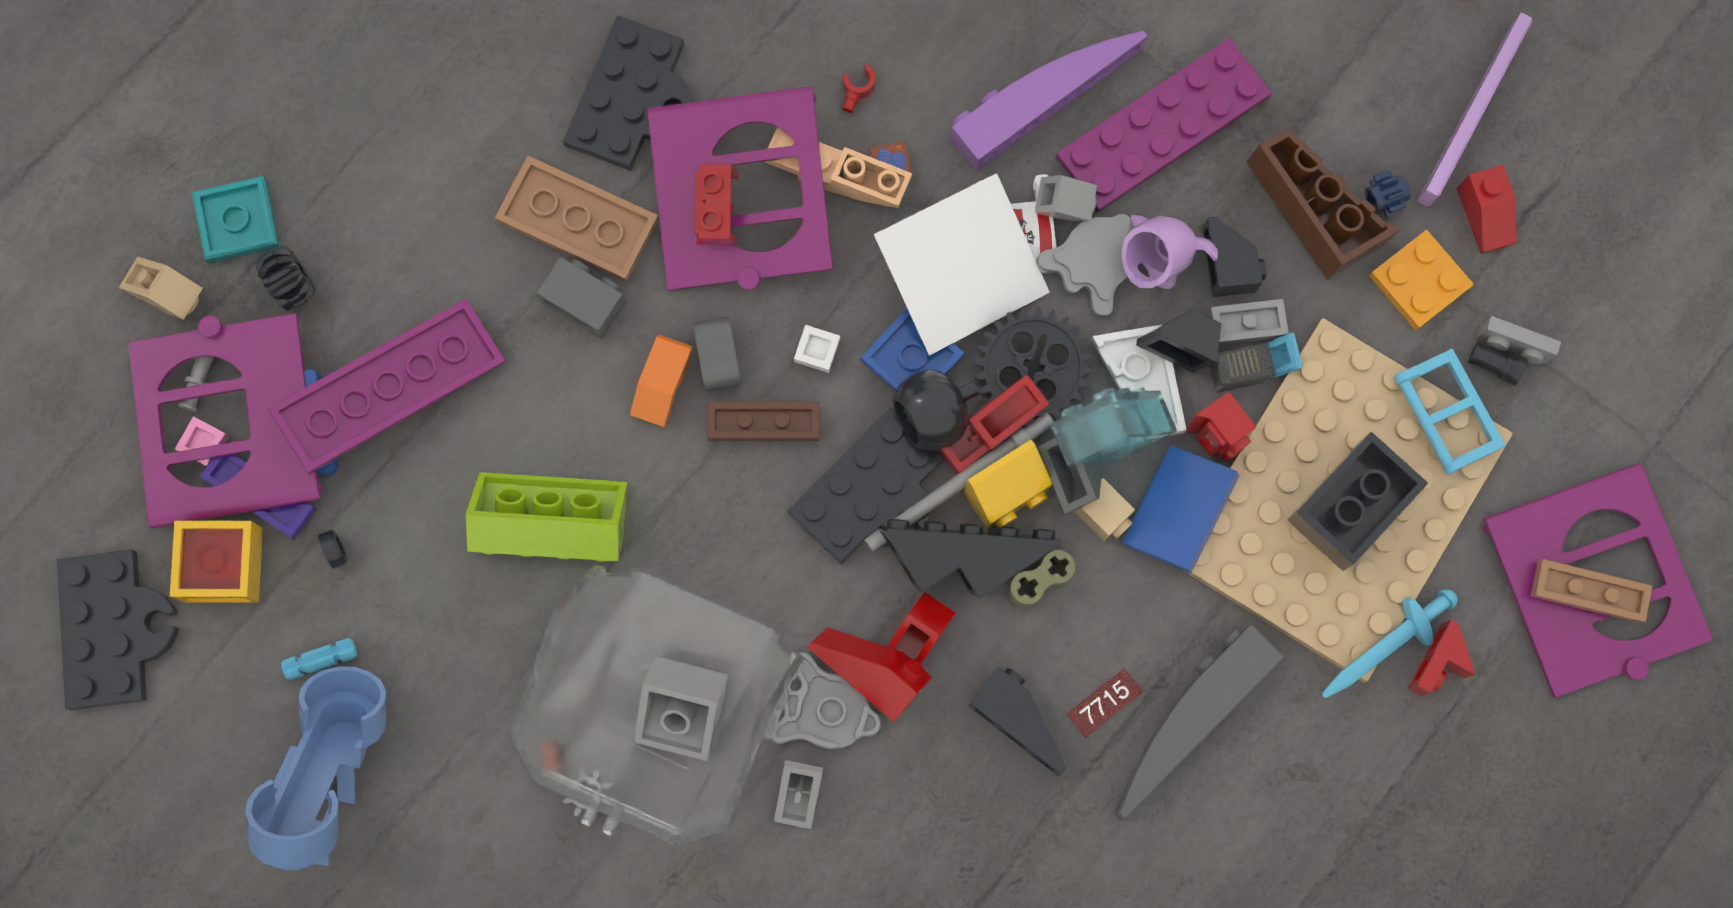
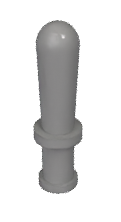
M214 357L195 358L191 374L186 376L184 380L187 384L186 387L207 384L205 379ZM199 398L181 401L178 403V407L189 412H196V404Z

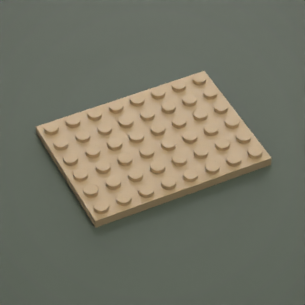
M1322 318L1300 352L1303 368L1286 375L1257 422V428L1249 435L1252 442L1237 455L1230 466L1231 469L1238 471L1240 476L1192 573L1188 574L1343 670L1402 624L1405 619L1403 600L1406 597L1416 600L1504 448L1457 470L1454 474L1447 475L1409 402L1394 379V376L1399 372L1407 370V368ZM1421 377L1410 381L1429 416L1459 402L1458 399ZM1471 407L1434 424L1452 459L1489 442ZM1493 421L1505 445H1507L1513 433ZM1373 432L1424 478L1428 484L1359 560L1348 569L1342 571L1289 523L1287 519L1365 436ZM1376 666L1358 680L1363 683L1368 682Z

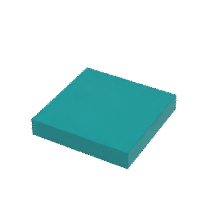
M264 176L192 192L204 258L208 264L280 247L267 179Z

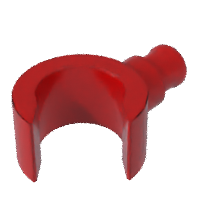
M866 63L864 64V71L869 82L864 87L853 86L849 82L846 73L844 72L843 88L846 96L842 110L847 113H853L859 99L868 97L874 90L875 73L871 66Z

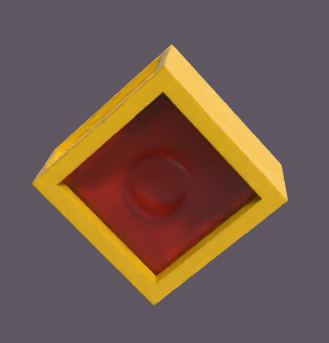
M174 521L170 597L183 603H259L263 528L252 521Z

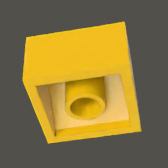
M1029 440L969 478L963 494L988 530L995 525L1001 527L1009 525L1018 518L1015 512L1026 505L1031 510L1049 498L1046 492L1050 490L1053 483L1032 440Z

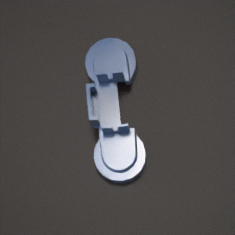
M339 666L318 672L311 676L301 687L299 694V721L303 736L298 747L290 746L274 782L270 779L260 785L247 799L245 810L247 842L251 853L262 863L279 869L293 871L308 868L313 864L329 866V854L337 845L339 838V802L355 804V768L360 769L368 746L378 741L386 727V689L382 681L373 673L357 667ZM334 777H337L338 798L335 794L334 789L331 790V784L333 782ZM327 799L329 807L323 821H318L316 818L324 800Z

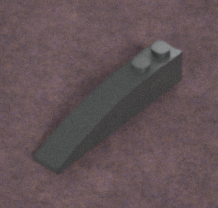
M1252 624L1243 631L1237 626L1222 641L1226 648L1217 657L1210 653L1195 668L1200 674L1190 683L1169 709L1147 743L1129 778L1115 812V815L1120 820L1125 819L1284 658Z

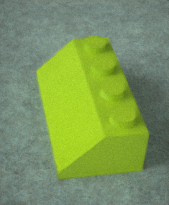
M479 472L465 514L467 552H480L487 555L510 554L522 557L541 556L556 557L558 559H587L598 562L619 561L624 534L628 482Z

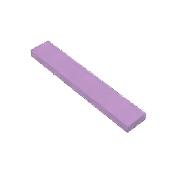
M1521 12L1510 25L1417 200L1418 203L1428 207L1440 196L1530 27L1532 17Z

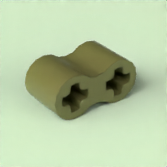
M1054 550L1043 558L1038 568L1018 573L1008 588L1010 602L1020 609H1029L1039 602L1045 591L1065 586L1075 572L1073 557L1063 550ZM1051 562L1054 565L1062 564L1065 567L1061 573L1062 577L1058 573L1054 575L1049 573L1048 570L1052 566ZM1020 582L1024 586L1031 584L1034 587L1031 593L1032 598L1027 594L1023 596L1018 594V590L1021 587Z

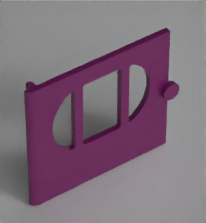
M813 86L648 108L668 291L738 282L746 290H752L760 284V279L833 270L814 103L816 95L813 92ZM750 123H765L776 126L794 140L792 146L713 155L716 146L725 135L739 126ZM798 158L803 205L801 207L731 216V228L803 219L800 229L790 241L777 249L766 252L747 251L732 244H696L697 236L694 234L695 171H700V164H731L735 166Z
M292 313L224 326L217 317L207 315L200 320L198 324L199 330L128 342L147 517L151 529L174 525V521H198L321 499L320 494L323 493V487L319 484L318 472L315 471L309 475L307 474L268 411L269 407L306 387L298 314ZM215 357L226 360L233 364L242 374L240 378L160 391L164 381L172 371L181 364L195 358ZM245 390L251 434L249 439L166 454L161 405ZM251 452L242 470L230 480L217 486H190L176 478L169 470L172 465Z
M1640 463L1483 518L1485 523L1483 531L1486 534L1489 533L1553 698L1625 673L1629 679H1644L1649 672L1648 664L1713 641L1652 487ZM1611 510L1620 512L1638 523L1636 528L1566 553L1562 551L1565 536L1571 526L1580 517L1592 511ZM1644 537L1663 581L1662 586L1652 589L1649 603L1666 597L1668 598V605L1661 622L1647 635L1630 641L1612 639L1593 628L1595 622L1612 616L1592 611L1586 613L1583 609L1531 597L1538 560L1546 559L1568 565L1569 563Z

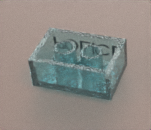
M1129 387L1116 392L1113 388L1103 390L1092 396L1093 403L1082 407V404L1069 407L1060 413L1061 419L1050 424L1067 466L1114 462L1177 432L1161 391H1146L1144 387L1130 391Z

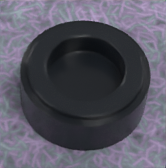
M331 529L319 534L318 538L321 548L330 566L335 569L347 564V555L337 533Z

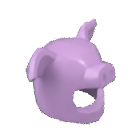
M1131 215V224L1135 227L1124 238L1122 262L1130 281L1139 288L1158 286L1171 289L1175 286L1177 275L1190 266L1197 250H1204L1213 261H1217L1218 249L1209 239L1195 237L1193 230L1185 222L1164 216L1147 219L1140 215ZM1139 264H1143L1145 266V268L1148 270L1149 277L1145 276L1139 271Z

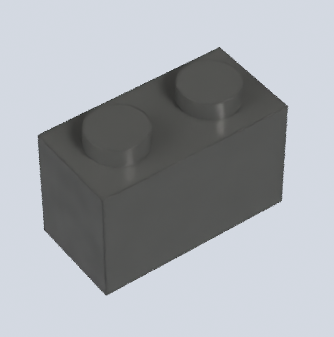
M560 257L536 292L540 302L598 338L603 339L626 304L623 294L620 293L622 288L608 278L603 277L600 281L590 275V268L576 259H572L569 262Z

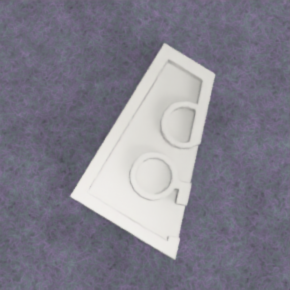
M1161 325L1092 336L1091 341L1147 438L1153 439L1185 433L1187 429L1173 363L1136 346L1138 338Z

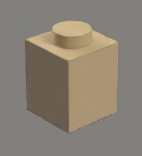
M1103 478L1101 479L1100 499L1074 512L1105 541L1111 534L1118 539L1133 524L1128 518L1135 509Z

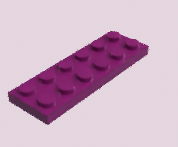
M1228 38L1058 151L1056 159L1071 178L1097 185L1095 211L1098 214L1269 99L1272 92L1232 40Z
M464 299L269 407L268 411L309 475L502 366L505 363V359L468 301Z

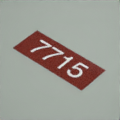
M1124 668L1069 711L1067 716L1086 738L1140 695L1143 690Z

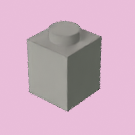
M1063 175L1041 177L1035 213L1068 222L1091 221L1092 213L1096 207L1095 195L1097 185Z

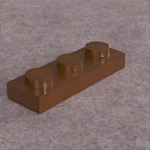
M708 402V441H819V402Z

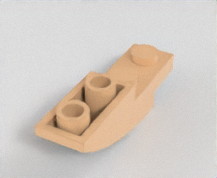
M777 127L768 149L792 146L794 140ZM819 142L824 190L872 204L899 208L912 173L844 147L843 151ZM798 158L765 161L767 164L798 175V180L801 181Z

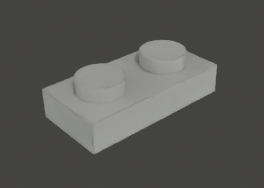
M1283 299L1215 306L1209 310L1210 318L1222 323L1219 345L1276 339L1289 334Z
M1491 316L1481 324L1476 337L1485 341L1488 347L1498 351L1509 350L1520 354L1521 357L1528 359V363L1546 364L1557 356L1561 341Z

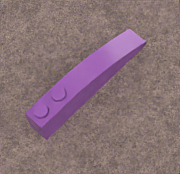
M1144 31L1088 46L1037 68L1008 85L1000 92L997 89L991 91L981 100V106L971 113L969 110H966L953 120L950 133L951 142L973 169L978 171L1142 51L1148 35Z

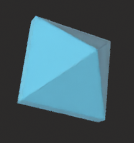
M1294 333L1286 334L1262 344L1271 379L1303 368Z

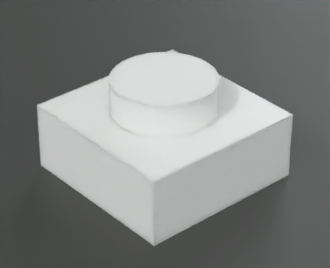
M805 325L794 362L829 373L840 342V335Z

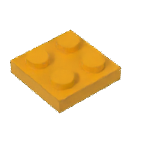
M1427 229L1369 275L1415 331L1474 285Z

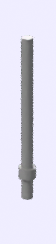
M1046 412L1025 428L1020 427L1008 436L1009 439L894 519L910 521L909 526L965 488L969 478L1055 425L1053 419ZM879 529L864 539L872 552L886 543Z

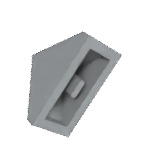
M785 760L774 822L807 829L812 828L823 775L822 767Z

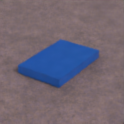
M1171 445L1132 521L1133 524L1129 527L1122 541L1123 545L1191 574L1240 476L1238 471Z

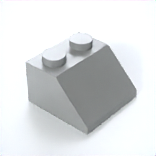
M655 656L642 683L634 743L708 761L724 705L729 675Z

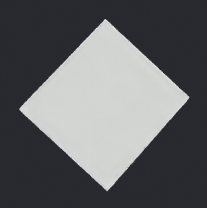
M997 173L874 234L929 355L1006 316L1008 312L1012 313L1050 293Z

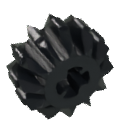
M282 245L276 249L273 248L255 263L258 277L262 280L263 286L268 290L270 296L274 298L277 305H280L283 309L289 311L295 307L298 308L314 296L315 286L312 283V279L301 264V261L298 260L294 252L288 247Z

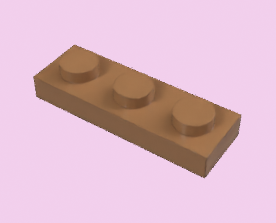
M1541 559L1537 562L1531 597L1636 623H1645L1652 585Z

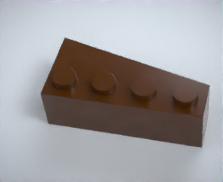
M1289 129L1260 144L1246 161L1327 280L1384 246L1399 231L1391 222L1386 224L1375 214L1376 208L1366 199L1362 202L1346 187L1348 183L1339 174L1334 176L1322 165L1323 160Z

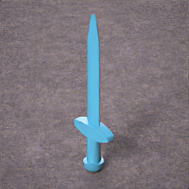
M1442 589L1437 592V598L1423 609L1414 599L1406 597L1403 600L1406 621L1344 668L1323 691L1322 696L1327 698L1351 686L1414 635L1423 645H1432L1433 632L1430 622L1446 609L1452 610L1457 604V595L1450 589Z

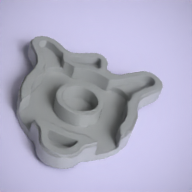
M1118 214L1114 217L1091 218V221H1083L1072 230L1064 244L1040 253L1037 258L1039 268L1047 272L1059 274L1064 288L1069 294H1075L1081 288H1086L1089 291L1091 310L1094 315L1106 317L1113 310V297L1117 286L1128 277L1122 262V246L1124 238L1135 226L1131 224V218L1125 214Z
M801 652L794 657L793 667L801 682V688L797 691L788 689L781 694L784 716L771 728L770 737L774 743L783 745L791 741L802 740L819 748L836 750L847 747L862 737H872L879 732L881 719L871 709L869 702L862 694L839 674L828 673L822 670L809 653Z

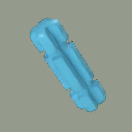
M351 638L337 641L335 646L328 644L302 653L300 658L293 656L284 659L281 662L283 674L286 679L293 680L302 677L304 672L311 674L337 665L339 660L343 662L352 660L358 655L354 641Z

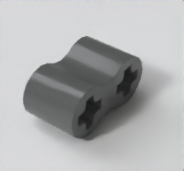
M724 317L693 323L705 390L741 384L730 318Z

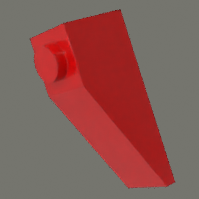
M829 627L819 634L807 647L893 722L905 711L932 678L919 662L911 659L902 651Z

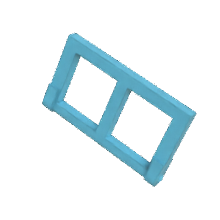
M1453 349L1403 372H1399L1394 376L1397 385L1400 386L1447 475L1454 474L1457 470L1506 446ZM1447 364L1465 399L1429 416L1410 381ZM1471 407L1489 442L1452 459L1434 424Z

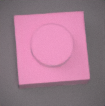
M193 416L175 450L184 451L224 444L230 435ZM212 459L200 460L198 462L208 466Z

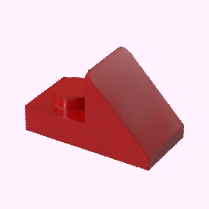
M1452 619L1440 625L1433 638V644L1429 646L1407 688L1419 696L1429 694L1432 690L1435 692L1439 690L1447 675V672L1443 670L1444 668L1463 678L1475 675L1459 624Z

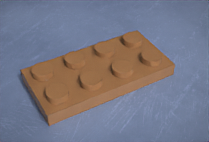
M527 155L495 216V220L503 226L627 282L659 221V217L655 213Z

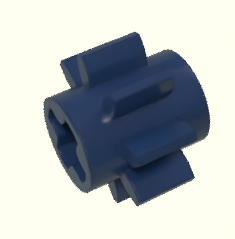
M1390 170L1374 175L1373 179L1369 181L1371 186L1365 189V197L1376 208L1374 213L1383 211L1385 217L1389 218L1402 213V209L1407 207L1405 202L1410 200L1411 192L1406 179L1402 175L1392 177Z

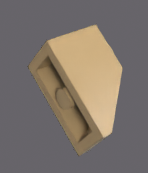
M141 257L136 258L118 287L153 307L183 320L186 315L196 308L199 302L198 295L203 289L169 266Z

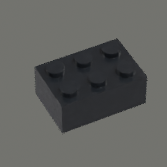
M1370 432L1348 453L1287 521L1336 566L1344 571L1359 560L1426 487L1428 482L1373 432Z

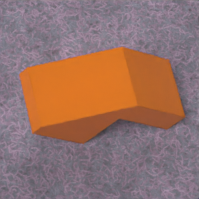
M658 334L637 384L630 411L631 416L665 427L669 420L676 390L685 378L693 346Z

